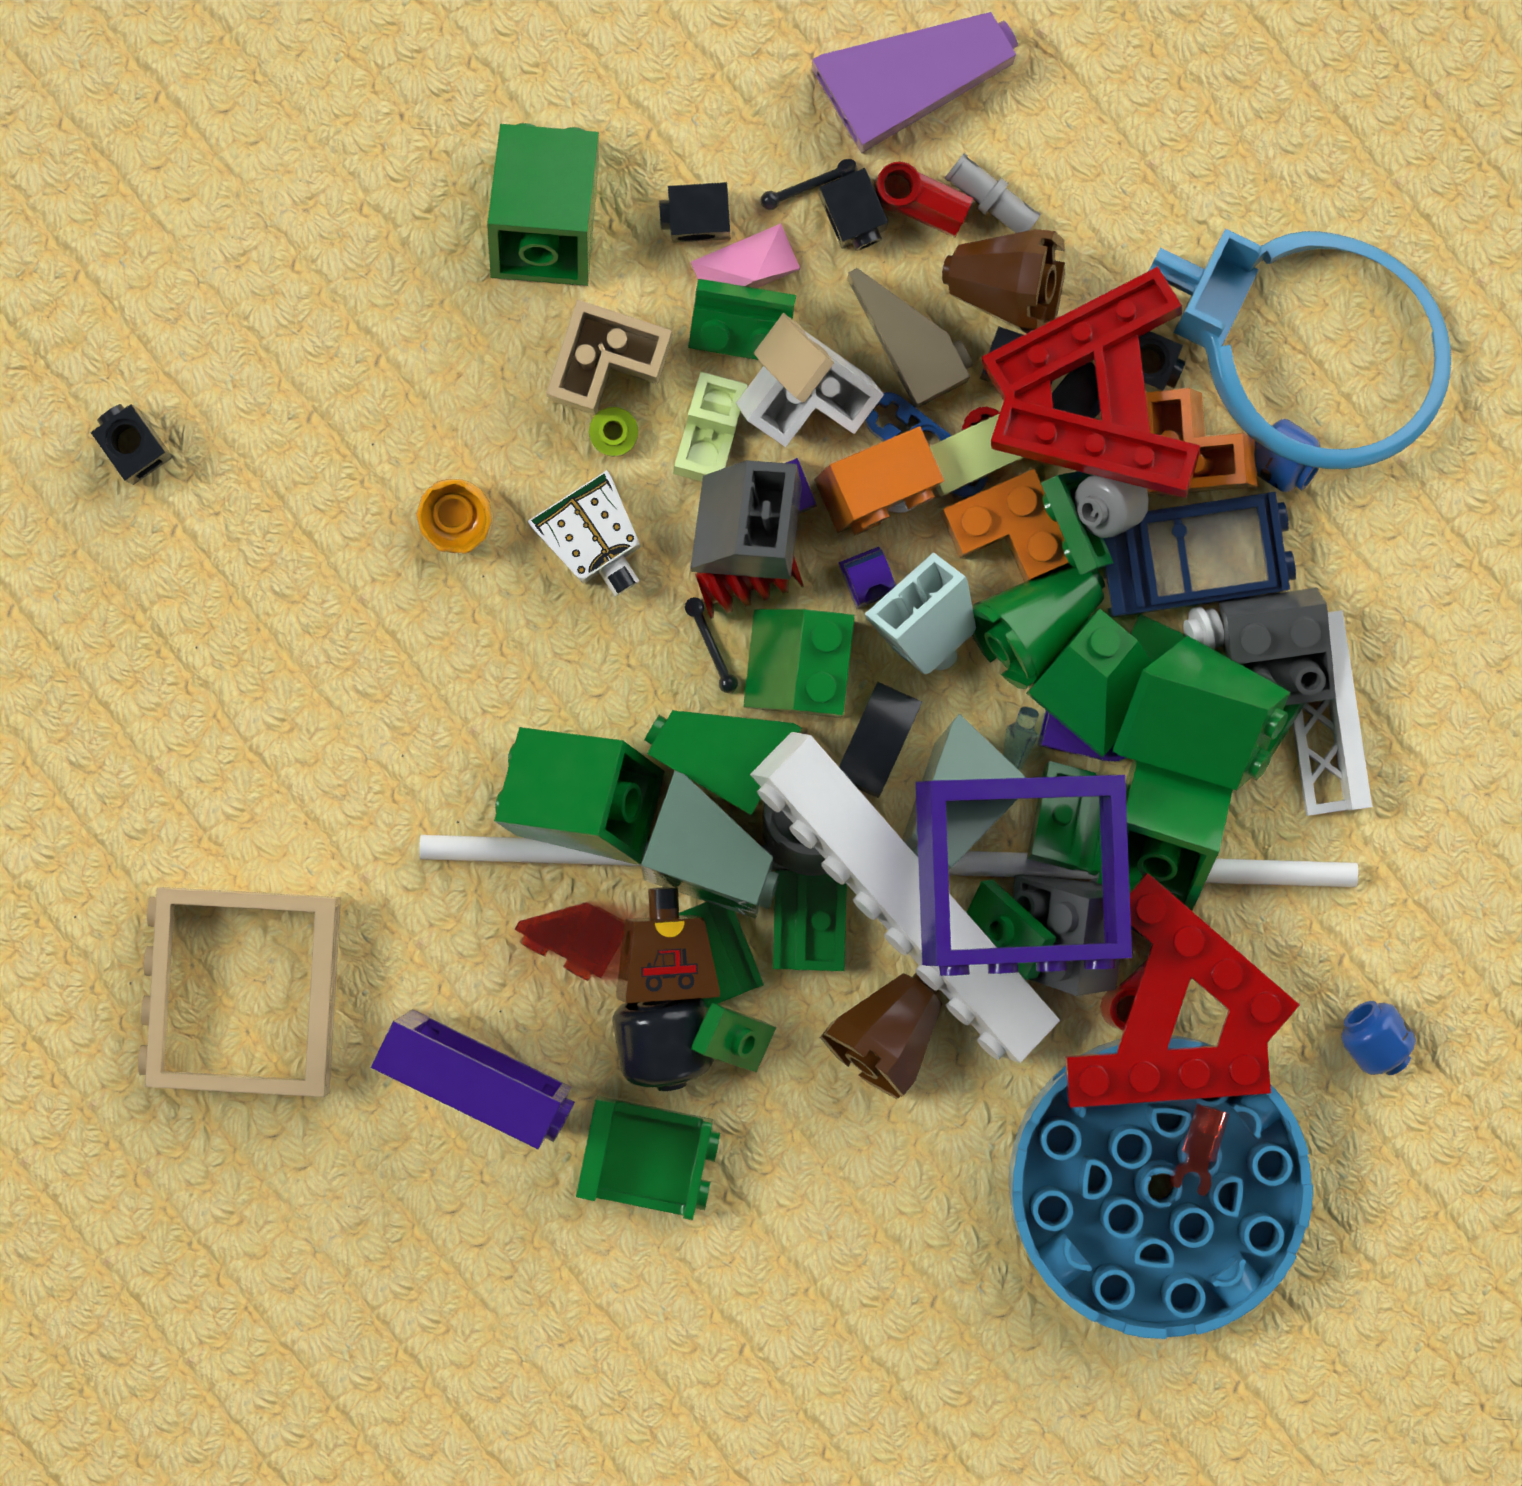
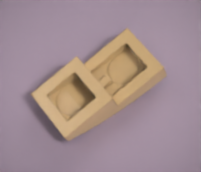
M784 313L754 352L758 360L777 381L803 403L834 364L825 349L808 338L801 326Z

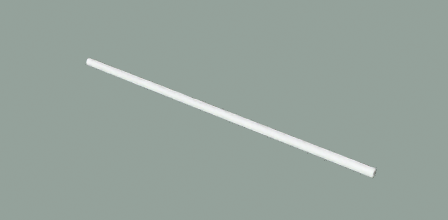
M420 836V859L641 866L528 838ZM649 842L646 843L643 858L645 856ZM760 845L763 849H765V850L769 853V851H768L766 845ZM967 851L948 871V875L1015 877V875L1023 874L1060 879L1098 878L1099 873L1093 876L1089 875L1086 871L1078 869L1073 871L1027 859L1028 853ZM1216 859L1205 883L1357 887L1358 864L1347 862ZM773 861L772 870H788Z

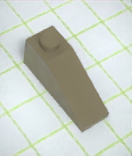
M858 268L848 272L847 280L916 409L968 382L970 375L967 369L972 367L973 363L960 340L952 343L946 331Z

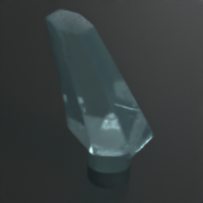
M1028 706L1020 708L1016 722L1007 726L1003 756L1019 771H1021L1038 737L1034 728L1039 713L1034 708Z

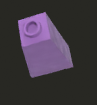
M992 12L821 54L812 60V71L862 154L1013 65L1016 57L1014 48L1018 46V42L1006 21L1003 20L997 23Z

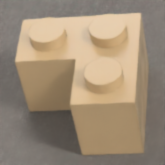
M577 299L546 392L548 399L596 415L611 369L658 384L673 341L672 330Z

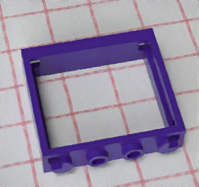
M1125 775L915 782L922 965L939 966L940 976L970 975L969 965L988 964V974L1018 973V963L1036 962V971L1039 972L1066 971L1067 961L1084 960L1085 969L1115 968V959L1132 958ZM1099 797L1105 943L951 950L946 801Z
M413 1009L392 1022L370 1067L536 1149L540 1148L545 1139L552 1142L555 1141L575 1103L567 1098L571 1086Z

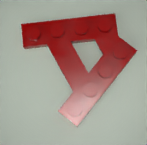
M1158 266L982 356V365L1004 400L991 438V449L1183 498L1187 497L1200 455V445L1150 433L1139 336L1182 315V305ZM1094 360L1101 420L1053 409L1050 382Z
M1145 873L1129 891L1131 926L1147 939L1152 946L1117 1052L1065 1056L1069 1107L1271 1093L1267 1043L1300 1004L1150 874ZM1192 978L1228 1009L1217 1045L1168 1049L1190 979Z

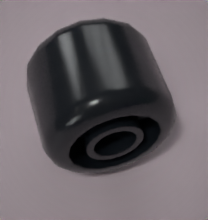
M701 998L624 1003L617 1008L612 1021L621 1071L627 1081L641 1087H657L658 1091H673L687 1085L686 1082L700 1077L710 1069L714 1058L691 1049L707 1013L706 1005Z

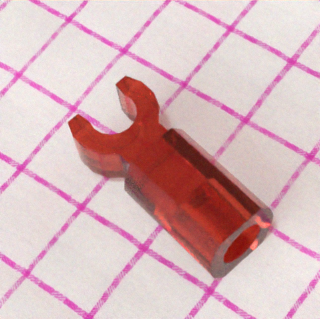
M1197 1103L1182 1152L1187 1154L1186 1159L1175 1167L1171 1176L1174 1187H1181L1184 1175L1189 1172H1196L1200 1177L1197 1193L1202 1196L1208 1193L1211 1187V1175L1207 1170L1210 1161H1216L1230 1116L1229 1113Z

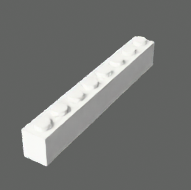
M791 732L750 774L761 786L757 791L760 798L774 811L780 812L782 810L793 822L789 827L792 834L806 847L811 849L814 846L825 859L821 863L823 869L842 885L845 882L856 894L853 899L855 905L870 919L875 920L878 918L888 930L884 934L886 940L901 954L906 956L909 953L919 965L915 970L917 975L932 989L937 991L940 988L950 1000L946 1004L948 1010L965 1025L971 1024L978 1031L980 1036L977 1042L990 1056L997 1060L1004 1057L1021 1063L1058 1024L1060 1019L1019 972L988 974V964L969 965L970 975L940 976L939 966L922 965L918 857L811 735ZM949 894L951 950L997 948Z

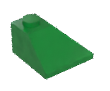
M1099 609L1087 619L1026 694L1098 755L1103 757L1116 742L1141 673L1152 661L1136 638L1104 611Z

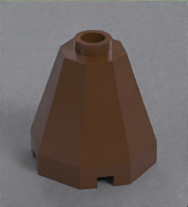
M1033 229L960 244L953 255H948L944 261L942 270L943 284L949 285V294L1027 334L1045 325L1043 323L1044 320H1054L1058 314L1065 278V262L1055 260V250L1065 251L1064 239L1056 231Z
M916 972L912 977L902 973L832 1021L819 1038L836 1058L847 1067L852 1063L862 1072L858 1076L868 1084L898 1099L906 1094L916 1081L942 1006L941 1001L936 996L939 989L936 991L929 987Z

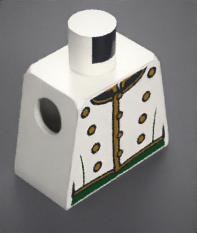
M607 470L528 520L533 530L583 584L600 574L614 597L639 582L638 577L625 557L641 546L613 479Z

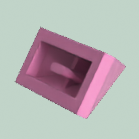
M781 223L691 261L697 279L752 288L761 287L800 270Z

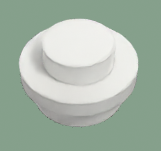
M1202 607L1190 609L1189 619L1185 620L1183 624L1185 637L1188 635L1213 650L1222 647L1224 644V630L1216 610L1213 608L1204 610Z

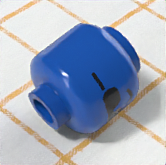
M1281 419L1272 425L1276 430L1289 438L1307 445L1320 447V442L1316 437L1288 419ZM1255 441L1254 456L1257 476L1281 492L1287 493L1296 487L1302 491L1319 470V468L1305 466L1280 457Z
M1367 1001L1348 1013L1344 1019L1345 1027L1341 1039L1344 1047L1363 1072L1370 1075L1383 1073L1394 1075L1407 1067L1411 1060L1409 1055L1414 1050L1416 1038L1412 1029L1393 1005Z

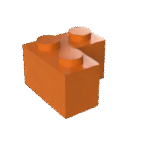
M1191 388L1146 392L1150 433L1200 445V455L1188 493L1258 487L1254 456L1255 440L1250 435L1244 433L1205 437L1201 392ZM1148 489V493H1152V494H1156V495H1160V496H1163V495H1171V494H1167V493H1163V492H1159V491H1155V490Z
M919 426L830 464L814 481L837 533L851 528L855 536L880 525L881 521L890 517L887 510L895 505L905 502L909 510L934 499L935 496L932 490L943 483L944 479L924 433Z
M1035 469L948 506L940 513L960 558L1006 539L1024 582L1069 563L1063 551L1062 542L1065 539L1058 522H1054L1045 510L1043 504L1045 492Z

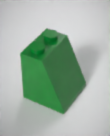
M528 123L516 125L500 124L487 221L490 278L588 286L599 167V132L585 131L577 127L566 129L536 127Z
M754 609L743 707L841 718L844 714L854 615L807 609Z
M1187 635L1143 669L1113 752L1129 759L1237 791L1252 777L1259 779L1268 767L1272 753L1268 752L1267 749L1271 739H1275L1279 735L1287 721L1288 713L1283 711L1290 692Z
M672 710L667 719L658 715L644 741L652 745L647 753L648 755L675 771L685 774L692 781L752 815L761 799L757 793L761 786L750 774L791 732L800 733L802 728L789 722Z
M519 727L516 741L511 746L508 754L509 767L504 786L496 799L494 821L519 837L641 865L665 771L623 740Z
M1133 760L1125 783L1129 891L1145 873H1148L1192 911L1219 854L1233 789ZM1101 865V871L1099 872V875H1098V878H1097V882H1096V883L1101 884V885H1102V865Z

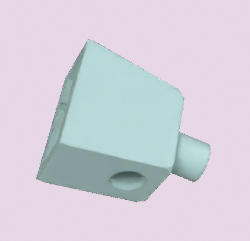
M934 552L865 613L868 621L892 649L923 674L931 673L934 669L945 670L950 668L957 660L956 649L971 637L976 629L967 578Z

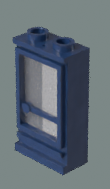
M1275 491L1147 511L1144 519L1133 528L1115 537L1103 538L1114 562L1102 568L1104 579L1107 578L1111 607L1107 609L1108 616L1115 618L1216 603L1223 600L1281 593L1290 590L1289 581L1296 579V567L1292 551L1284 550L1282 532L1289 529L1285 503H1277Z

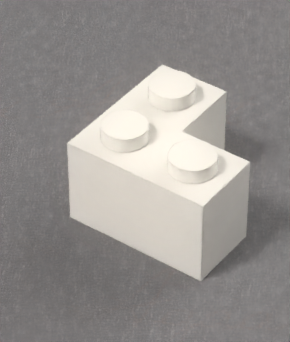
M806 331L804 332L808 338L824 348L834 362L807 400L803 403L795 398L763 366L736 402L748 422L785 447L815 408L855 434L884 395L870 376Z

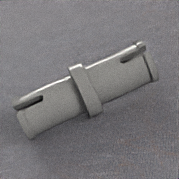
M965 153L945 177L947 181L952 182L965 194L974 198L973 200L979 204L977 209L985 215L987 211L990 212L1015 233L1030 230L1041 215L1040 212H1036L1007 189L1008 182L1003 178L997 181L969 159Z

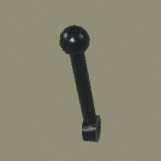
M844 159L840 161L834 170L779 192L766 191L761 196V205L767 210H774L780 201L858 171L856 162L852 159Z
M690 598L685 603V611L690 617H694L720 676L719 688L724 693H733L738 687V680L734 675L729 674L703 616L704 603L699 598Z

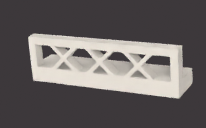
M1343 610L1328 612L1336 698L1323 700L1316 710L1305 703L1302 709L1312 716L1304 725L1301 710L1292 724L1306 816L1372 807ZM1328 704L1331 721L1322 715ZM1317 720L1331 729L1334 736V745L1324 758L1307 746L1306 734ZM1335 754L1337 756L1338 769L1329 763ZM1309 757L1319 764L1313 773H1311ZM1324 768L1340 779L1343 800L1316 804L1313 783Z

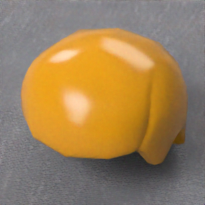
M445 479L434 483L421 496L416 513L420 533L438 551L467 554L474 550L487 538L493 520L490 501L484 492L473 483L463 479Z

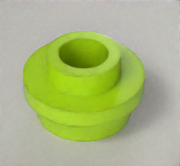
M608 407L602 409L593 417L590 423V440L593 446L604 455L612 457L624 455L637 442V422L632 414L623 408ZM616 422L623 427V434L619 439L610 440L605 437L604 429L609 423Z

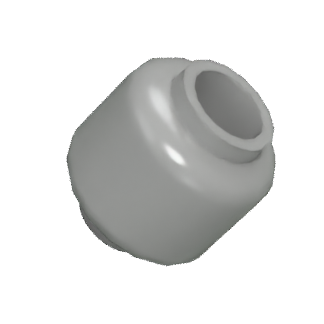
M1091 475L1082 481L1074 495V505L1081 521L1086 525V530L1092 535L1101 538L1115 537L1133 528L1144 519L1148 511L1149 498L1146 488L1096 475Z

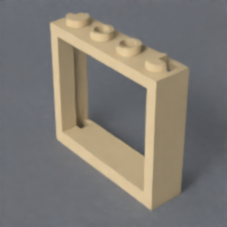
M176 887L157 888L156 897H150L147 906V925L154 927L153 946L146 947L144 956L145 976H151L150 996L143 997L141 1006V1024L148 1025L147 1045L140 1046L138 1072L140 1075H146L145 1087L325 1097L330 1093L341 897ZM175 904L315 912L305 1079L165 1071Z

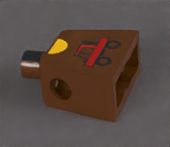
M678 887L649 888V917L631 918L625 921L616 990L617 999L625 1003L720 997L718 980L703 917L696 915L679 916Z

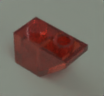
M591 901L522 919L514 930L523 934L520 941L522 945L546 957L549 950L567 959L563 968L589 981L592 974L599 978H602L622 944L625 921Z

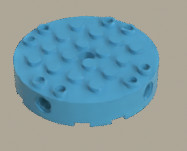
M1172 1035L1168 1049L1211 1046V1044L1192 1038ZM1121 1039L1099 1045L1081 1055L1117 1052ZM1066 1065L1046 1083L1027 1109L1013 1144L1009 1166V1196L1014 1223L1030 1260L1048 1286L1072 1309L1093 1322L1121 1331L1127 1335L1155 1339H1167V1337L1186 1336L1195 1333L1199 1335L1221 1328L1239 1319L1269 1296L1283 1280L1297 1257L1296 1253L1302 1242L1306 1227L1308 1228L1313 1200V1184L1311 1183L1309 1152L1301 1128L1289 1106L1272 1085L1271 1093L1070 1108L1068 1105ZM1160 1173L1171 1175L1173 1179L1172 1191L1162 1199L1152 1198L1148 1193V1184L1152 1179L1151 1177Z

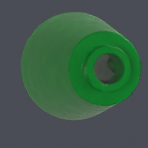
M1068 563L972 605L976 625L972 637L990 663L997 658L1007 668L1006 671L1000 674L1017 688L1027 689L1038 680L1104 600L1102 590L1105 587L1104 579L1098 570L1080 575L1077 567L1074 568Z

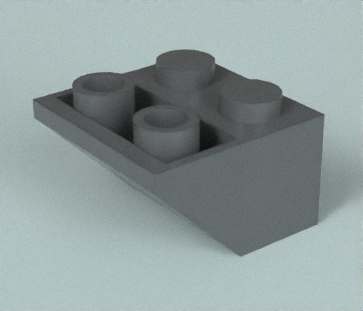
M746 460L703 476L691 572L791 579L802 492L797 464Z
M1317 587L1219 601L1220 618L1224 630L1223 646L1226 657L1289 691L1290 694L1285 705L1336 698L1327 603Z
M1023 874L1015 875L1013 898L1056 937L1053 945L1105 943L1103 885L1088 881ZM1115 959V968L1085 969L1084 960L1067 961L1066 971H1043L1039 973L1037 978L1029 980L1075 996L1116 990L1120 959Z

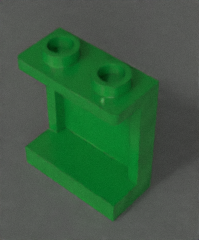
M597 1096L576 1197L591 1201L599 1198L684 1216L683 1219L693 1220L695 1209L705 1211L711 1181L702 1180L701 1178L705 1160L715 1162L721 1133L711 1131L713 1119Z

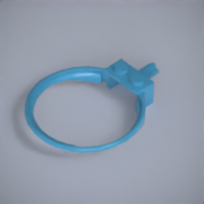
M1226 228L1204 269L1162 248L1159 249L1149 271L1158 266L1170 286L1191 295L1173 333L1205 348L1210 373L1222 403L1237 424L1252 439L1269 451L1287 460L1309 467L1339 470L1360 468L1386 460L1403 451L1434 420L1442 406L1450 380L1451 346L1448 331L1437 303L1428 289L1412 271L1390 254L1351 237L1320 231L1290 233L1260 246ZM1314 249L1348 251L1383 265L1396 274L1412 290L1423 306L1433 330L1431 337L1434 349V368L1426 398L1420 409L1405 426L1389 437L1371 445L1350 449H1327L1307 445L1289 438L1267 423L1256 411L1239 380L1233 361L1231 345H1222L1259 270L1255 266L1264 260L1266 264H1271L1293 253Z

